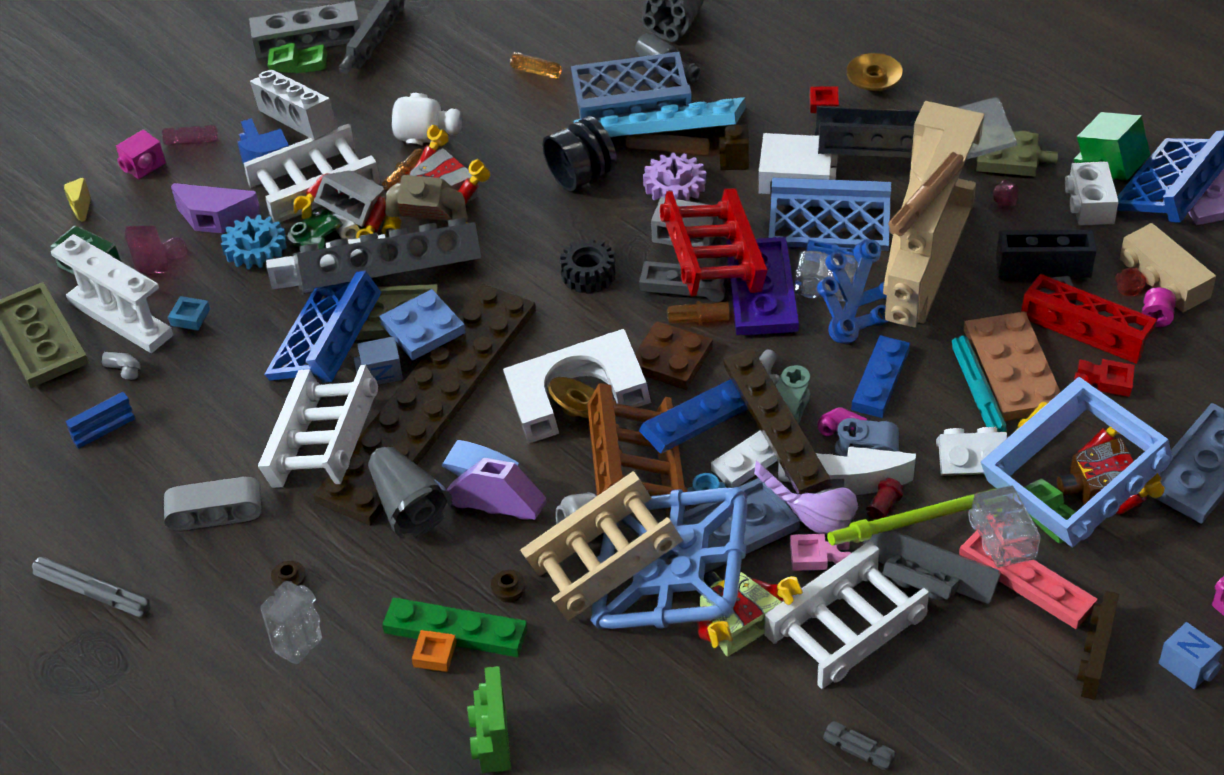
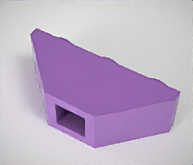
M173 183L171 186L177 209L195 231L223 234L226 232L227 226L235 227V220L242 223L245 221V216L255 219L257 215L261 214L256 191Z
M482 458L456 478L447 488L452 495V505L455 507L480 509L490 514H507L523 520H535L546 505V497L515 463Z

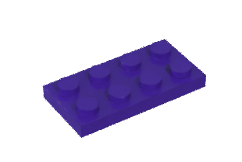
M786 237L758 238L756 241L768 269L762 292L750 293L746 281H743L741 278H729L736 336L799 332ZM730 240L726 241V245H732ZM727 257L728 266L739 265L738 260H735L733 257Z

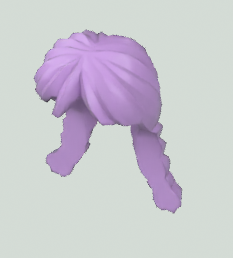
M756 460L755 475L762 482H765L766 486L771 488L781 500L785 501L798 516L799 520L815 533L828 535V532L848 527L851 521L854 520L858 503L856 495L849 489L841 487L823 492L822 494H794Z

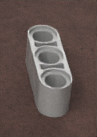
M237 477L176 486L168 489L164 494V524L167 528L175 531L251 521L258 518L261 514L260 483L252 477Z

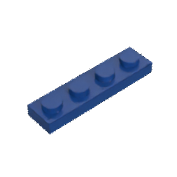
M730 379L643 422L639 432L662 454L748 408Z

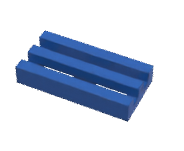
M124 392L65 421L73 443L78 449L135 420V416L131 412L133 410L129 404V398Z

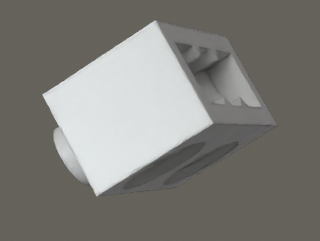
M1108 162L1072 163L1070 175L1065 177L1066 193L1071 194L1070 211L1076 214L1078 225L1114 224L1118 198Z

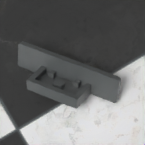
M894 530L872 535L870 540H866L863 543L864 545L871 541L879 548L878 562L885 564L882 574L890 577L891 582L906 588L911 586L919 589L925 588L929 592L928 597L935 600H944V598L948 600L958 592L989 604L993 599L1001 575L998 569Z

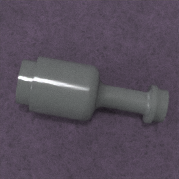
M643 34L635 46L639 57L677 52L673 45L655 34ZM682 61L687 82L694 83L699 78L701 69L694 63L688 65ZM675 62L664 63L661 67L668 70L671 67L674 68L676 64Z

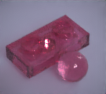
M126 226L125 238L135 269L139 273H166L168 267L166 256L170 259H179L187 253V244L179 237H172L165 243H161L155 226Z

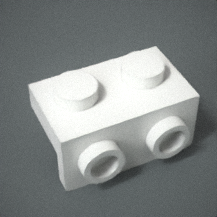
M996 427L979 428L977 433H964V429L961 428L944 430V434H940L936 439V445L939 446L941 476L984 474L981 461L1007 439V432H997Z

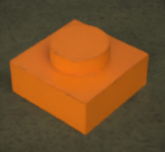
M421 630L412 656L413 667L448 672L456 646L455 635Z

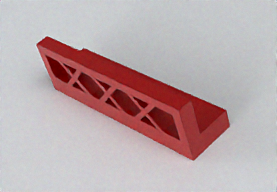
M1042 274L1037 277L1025 292L1021 312H1026L1030 322L1135 364L1141 359L1146 339L1157 323V319ZM1041 287H1045L1055 293L1047 294L1039 290ZM1069 300H1078L1083 302L1084 305H1075L1070 303ZM1106 311L1113 314V316L1105 317L1098 312ZM1128 323H1137L1144 326L1141 331L1129 326Z

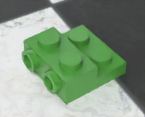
M500 667L485 668L486 683H479V690H473L474 705L468 706L470 728L476 727L477 731L476 737H470L472 760L479 759L482 773L511 770L506 706Z

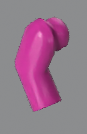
M838 407L819 418L817 423L818 430L824 436H831L838 430L839 423L847 418L867 420V418Z

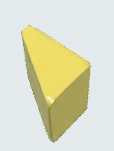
M79 178L64 184V190L71 209L78 220L83 222L86 220L90 205V194L85 179Z

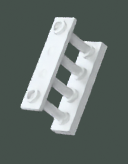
M349 123L315 140L309 138L244 163L249 186L252 188L263 184L269 193L265 197L273 223L277 221L282 222L302 214L303 209L294 214V200L298 196H307V190L321 175L307 180L301 172V168L315 163L322 175L349 170L374 181L376 184H380L377 163L372 155L359 160L352 149L355 147ZM342 154L348 165L333 170L326 159ZM289 173L296 185L280 190L273 179ZM313 201L311 204L312 210L322 205Z
M74 234L51 251L53 257L73 269L78 286L66 294L69 304L151 354L174 336L170 326L151 315L146 298L159 289L158 283Z
M360 365L354 382L320 385L310 369L298 371L258 464L259 469L272 488L283 487L291 470L325 468L334 484H341L374 397L378 393L377 381L373 378L366 365ZM348 396L344 406L316 408L321 397ZM339 419L335 430L306 432L311 421ZM329 444L325 455L296 456L301 445Z
M871 541L865 543L804 586L801 595H793L794 601L790 605H786L783 601L765 614V636L772 643L775 644L784 636H790L819 663L817 685L821 689H824L832 682L837 683L841 681L852 667L909 625H916L921 622L927 614L929 592L923 588L909 598L878 570L879 548ZM869 580L898 607L886 616H883L852 588L861 581ZM836 599H844L872 626L861 634L856 635L826 606ZM811 617H817L846 645L831 655L800 625Z

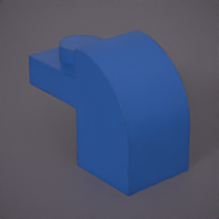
M252 118L241 121L243 133L239 134L240 141L237 142L243 165L245 162L289 146L281 129L259 135Z

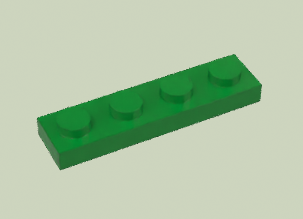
M395 597L391 601L382 624L385 634L418 639L421 630L454 634L457 647L512 657H519L528 630L527 621Z

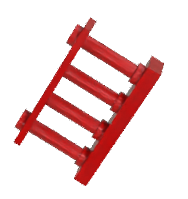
M736 188L724 189L722 201H719L716 205L678 206L673 191H667L665 202L660 205L661 222L666 224L681 267L682 282L687 284L690 295L697 296L700 280L741 278L743 281H746L750 293L762 292L768 269ZM718 216L719 219L723 220L724 224L685 226L682 218ZM726 236V239H730L732 245L692 247L689 238ZM733 257L735 260H738L739 265L700 267L697 259Z

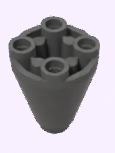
M644 0L642 24L656 36L673 42L687 33L704 0Z

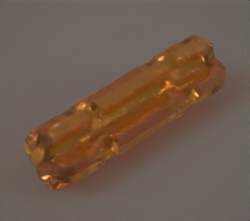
M513 53L510 59V65L515 69H525L526 72L542 76L548 75L549 78L558 79L562 72V66L559 63L547 62V60L528 55L525 57L521 53Z

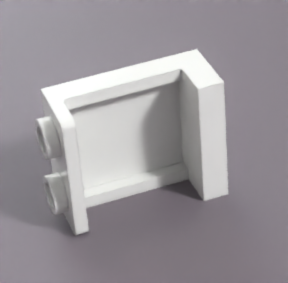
M763 133L759 166V193L770 194L772 178L836 180V168H831V166H837L838 155L818 154L819 136Z

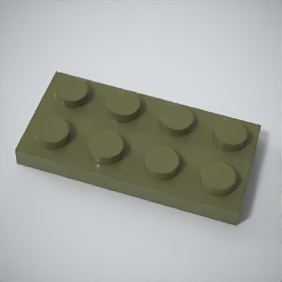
M44 282L0 299V334L30 388L89 364L86 353Z

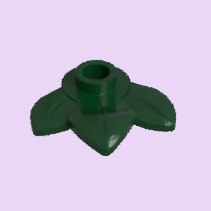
M325 207L313 211L308 219L295 223L289 230L287 239L290 244L299 249V246L318 243V248L322 249L326 246L324 237L343 226L339 218L331 215V210Z

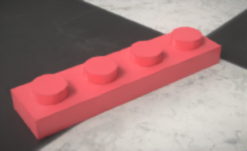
M979 527L960 547L959 555L1000 570L999 582L1074 629H1077L1091 614L1094 604L1098 601L1091 594L982 527Z

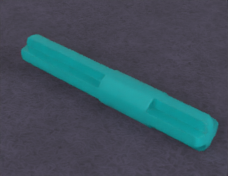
M963 335L959 338L955 337L951 342L953 345L952 349L986 427H996L997 432H1006L1005 420L969 339Z

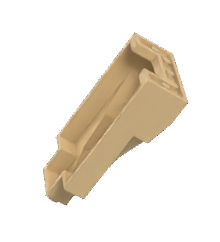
M929 101L924 102L914 123L910 181L902 207L951 152L963 155V162L965 163L972 145H979L982 138L984 113ZM961 170L903 236L893 234L883 294L887 295L886 321L914 328L917 323H925L974 205L976 182L959 179Z

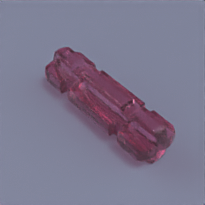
M205 125L204 128H201V126L178 127V130H175V128H165L162 131V139L166 145L176 144V141H179V144L201 143L204 139L205 142H215L218 139V131L215 125Z

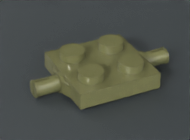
M998 128L983 129L979 145H972L968 156H975L977 161L976 171L1035 176L1039 162L1057 164L1058 152L1041 151L1038 145L1039 133L1005 131Z

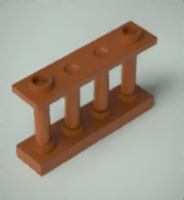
M599 383L587 403L597 496L625 477V475H622L621 466L661 474L662 486L642 482L650 496L670 494L672 490L678 489L688 492L687 487L684 486L678 445L662 454L658 452L659 460L622 453L618 445V441L654 448L640 432L619 428L615 417L645 422L672 409V398L665 397L657 411L617 404L616 400L613 399L611 385ZM671 507L665 508L666 516L670 518Z

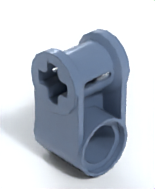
M847 418L839 423L837 431L840 439L835 445L837 456L847 457L850 443L853 444V447L899 451L900 432L898 426L892 422ZM851 427L854 428L853 436H849Z

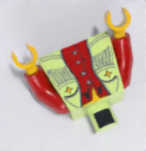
M715 572L705 574L703 582L718 596L723 597L725 580L722 581ZM740 572L737 600L732 608L734 612L728 618L723 616L715 620L698 621L699 637L702 640L711 642L713 648L720 646L727 657L765 634V614L779 605L780 601L790 605L794 601L793 595H801L803 593L797 578L787 577L778 584H770L757 579H750ZM702 595L700 596V607L712 606Z

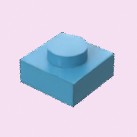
M180 296L168 316L170 326L199 330L210 311L209 303L206 300Z

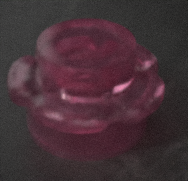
M1003 180L1000 184L996 185L993 198L995 202H998L999 208L1015 206L1019 192L1017 184Z

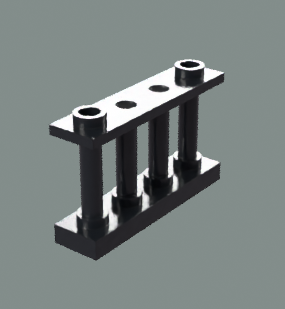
M817 106L815 135H819L818 154L912 158L914 123L920 110Z

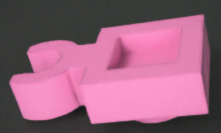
M825 534L790 535L792 570H827L828 561L837 564L851 554V552L839 551L848 550L850 541L832 546L829 542L825 541Z

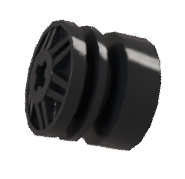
M587 116L569 125L568 129L562 128L544 137L542 142L543 154L551 174L558 184L568 191H573L589 183L591 178L596 179L603 176V174L615 170L617 165L615 148L608 132L596 118Z

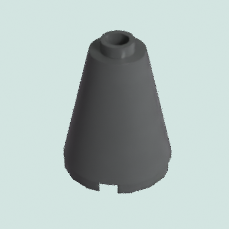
M381 447L372 453L368 462V468L394 533L400 538H405L403 534L411 533L413 537H417L439 524L445 517L442 511L448 504L449 507L452 505V495L447 488L394 447Z

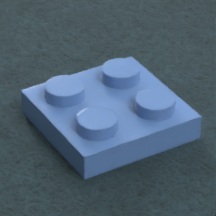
M432 289L379 316L382 327L391 337L395 336V341L411 360L466 333L464 323Z

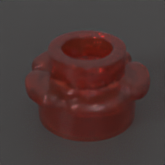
M1127 268L1123 269L1122 273L1116 274L1115 282L1121 294L1135 296L1145 287L1146 278L1138 269Z

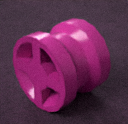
M1160 287L1148 290L1144 297L1142 313L1157 319L1156 327L1169 325L1174 318L1175 294L1166 288Z

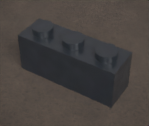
M999 230L996 252L999 278H1037L1040 274L1050 278L1070 276V278H1092L1096 257L1093 230Z

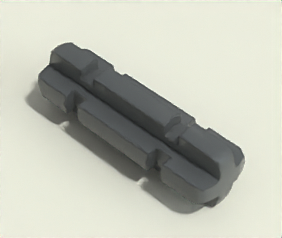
M835 721L831 722L825 730L824 740L836 747L840 744L842 750L866 762L872 760V764L882 770H887L891 767L895 758L894 750L884 745L880 748L877 746L878 742L852 729L848 732L845 726Z

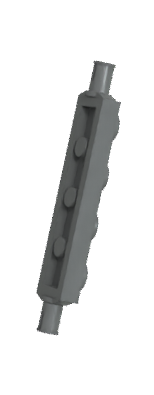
M379 0L346 46L345 59L339 65V70L342 73H349L351 68L361 69L365 61L371 57L376 45L382 41L387 29L393 25L399 12H402L405 0Z

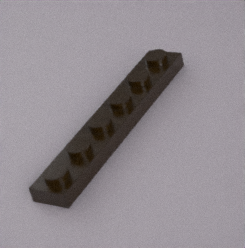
M751 348L723 359L728 375L796 493L815 494L831 488L830 476L754 349Z

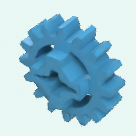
M257 215L255 219L245 216V221L241 223L235 220V227L227 226V234L221 235L223 254L226 255L228 262L234 261L236 267L246 264V268L250 269L253 264H257L259 268H262L266 260L273 259L274 256L281 257V250L287 247L284 228H281L279 221L273 223L270 216L265 220H262L261 215Z

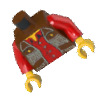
M1104 427L1073 455L1069 474L1057 477L1058 490L1063 492V496L1078 493L1083 505H1085L1134 462L1122 438H1115L1117 433L1120 434L1112 427L1108 429ZM1157 473L1145 483L1143 489L1138 494L1128 498L1115 514H1124L1132 508L1141 507L1147 495L1153 498L1161 497L1164 493V486L1160 482L1162 479Z

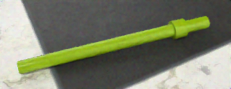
M995 488L869 522L866 519L850 523L849 527L828 532V542L833 546L852 540L855 543L870 540L872 535L1003 501L1006 495Z

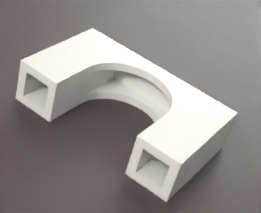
M624 329L503 369L528 443L559 434L555 416L550 405L551 395L548 390L550 381L556 377H596L611 385L617 404L640 407L651 403L647 382Z

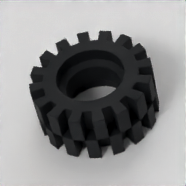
M591 238L589 243H585V239H579L580 244L578 245L575 241L570 243V248L566 246L563 249L564 253L560 255L561 275L564 284H567L571 290L576 287V292L581 293L582 289H586V294L591 293V289L594 288L596 292L602 291L601 286L609 287V281L613 282L615 279L614 251H611V247L609 245L605 246L601 240L596 244L595 239ZM585 264H594V265H596V266L590 267V268L580 267V266L585 265Z

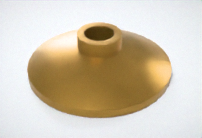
M868 53L857 56L847 66L849 81L861 89L870 91L892 88L900 82L903 73L902 66L896 59L880 53Z
M556 377L552 379L548 385L549 393L562 406L563 411L571 417L581 416L589 418L587 403L595 390L572 378Z

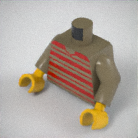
M402 175L401 183H396L387 191L385 211L387 216L384 219L382 234L386 235L387 228H393L394 230L401 228L402 221L398 217L399 215L446 221L465 218L467 221L464 197L461 192L453 188L444 179Z

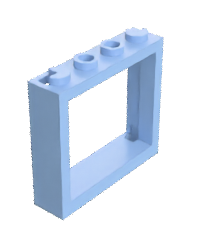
M1078 377L981 461V465L990 484L1073 548L1081 540L1087 539L1107 517L1113 516L1128 498L1138 494L1145 486V483L1153 476L1164 471L1173 458L1169 440ZM1088 410L1145 452L1066 520L1010 476L1084 411Z

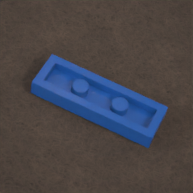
M879 336L852 400V411L883 418L909 354V342Z

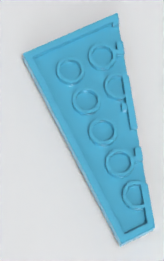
M745 97L710 103L694 102L685 107L666 105L662 106L659 111L634 113L622 117L606 116L598 121L603 125L610 137L733 125L737 123L746 109Z

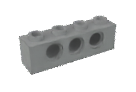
M354 1L249 18L256 59L269 57V49L290 43H295L298 50L324 44L325 47L348 44L359 29Z
M274 70L264 71L259 74L258 78L250 81L258 109L262 113L313 140L338 129L330 98Z

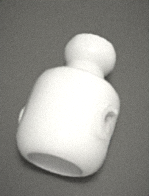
M411 93V97H401L394 104L392 112L393 134L398 140L406 141V144L414 143L423 146V142L431 143V140L427 137V130L432 125H436L440 130L443 129L449 135L461 133L462 112L457 109L441 111L438 101L427 98L426 94Z

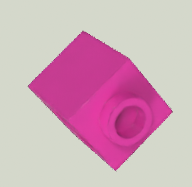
M144 129L116 145L119 155L117 161L120 168L125 173L129 172L138 180L166 163L160 141Z

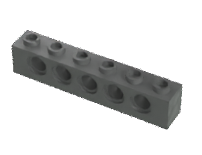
M465 218L448 220V227L437 228L436 223L419 225V232L408 233L407 228L389 231L390 237L379 239L378 233L359 236L360 242L351 244L348 243V238L330 241V247L319 249L318 243L299 246L300 252L293 253L299 290L351 282L355 273L360 271H366L373 278L481 258L475 222L466 223ZM443 234L449 235L452 240V246L447 251H444L439 245L440 237ZM414 239H418L423 245V251L419 256H414L410 251V244ZM385 244L390 245L394 250V256L388 262L384 261L380 256V250ZM356 249L364 254V262L359 267L354 266L350 260L351 253ZM327 254L332 256L335 261V266L330 272H325L320 266L321 258Z

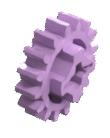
M671 153L669 158L662 154L660 155V161L652 159L651 166H645L643 186H645L646 194H652L654 201L661 197H666L667 191H673L675 199L689 201L690 196L698 198L699 191L705 190L706 171H704L703 163L697 164V158L695 157L688 160L687 154L678 157L675 153Z

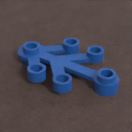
M865 239L855 246L853 254L858 262L852 284L844 269L847 264L845 254L840 251H834L826 258V266L832 271L834 278L825 277L817 284V291L824 298L831 313L832 320L830 321L828 331L830 337L837 343L849 344L857 339L859 330L872 325L881 326L888 322L885 320V305H878L870 311V314L855 318L858 307L881 299L886 300L887 295L883 294L884 282L876 288L863 292L871 265L879 260L881 256V246L875 240ZM833 258L838 260L839 265L834 262ZM825 283L830 286L831 291L826 289ZM838 289H840L846 302L844 309H842L835 295ZM878 312L883 315V319L878 316Z

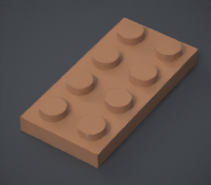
M1025 311L964 321L965 335L970 341L1005 421L1029 417L1041 402L1049 403L1060 393V389Z

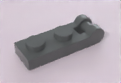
M644 261L639 282L640 291L690 295L687 284H683L681 279L680 264ZM728 278L700 280L697 296L707 297L714 302L722 301L726 290L724 286L727 284Z

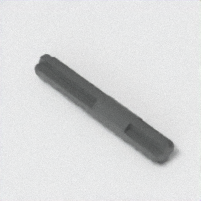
M38 557L36 562L32 563L35 576L137 617H144L151 608L149 605L150 600L146 597L46 557Z

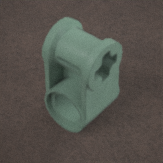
M794 365L784 369L776 384V388L799 425L803 412L810 400V391L807 388L810 383V373L806 368Z

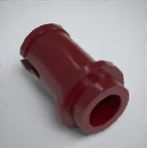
M886 478L884 481H881L878 484L877 494L866 508V513L874 520L887 517L894 503L900 501L903 497L902 484L893 478Z

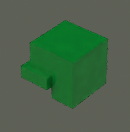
M1100 112L1077 136L1080 153L1074 158V163L1108 162L1112 179L1128 180L1150 157L1142 115Z

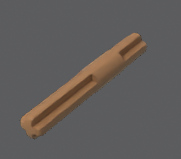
M951 152L889 221V232L892 235L903 236L964 166L963 155Z

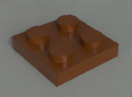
M656 321L637 349L635 356L644 376L687 390L712 350L713 339Z

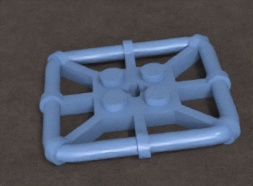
M740 487L691 492H683L682 489L672 490L670 494L651 496L652 499L645 503L647 509L671 507L670 521L683 541L671 551L663 554L633 576V583L609 605L606 606L608 594L593 603L591 607V622L598 629L655 625L658 629L667 628L669 624L709 621L722 618L723 616L728 618L734 612L732 608L736 603L741 561L746 556V546L743 543L748 508L747 493ZM723 502L699 524L683 525L685 506ZM630 514L621 520L638 537L647 532ZM732 516L730 541L726 546L707 548L709 535ZM605 532L603 534L601 552L597 557L600 563L610 558L615 552V546ZM673 554L678 556L671 560V564H666L665 560L667 557ZM727 561L723 597L718 596L703 582L706 563ZM697 590L712 604V606L671 610L673 592ZM659 594L658 604L654 611L622 614L642 595Z

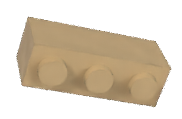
M1153 223L1124 237L1120 260L1153 288L1160 287L1172 291L1176 297L1175 307L1182 313L1211 298L1216 275Z

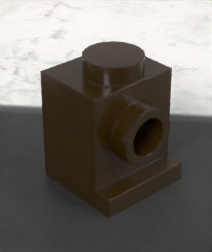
M748 124L725 125V137H719L720 170H749Z

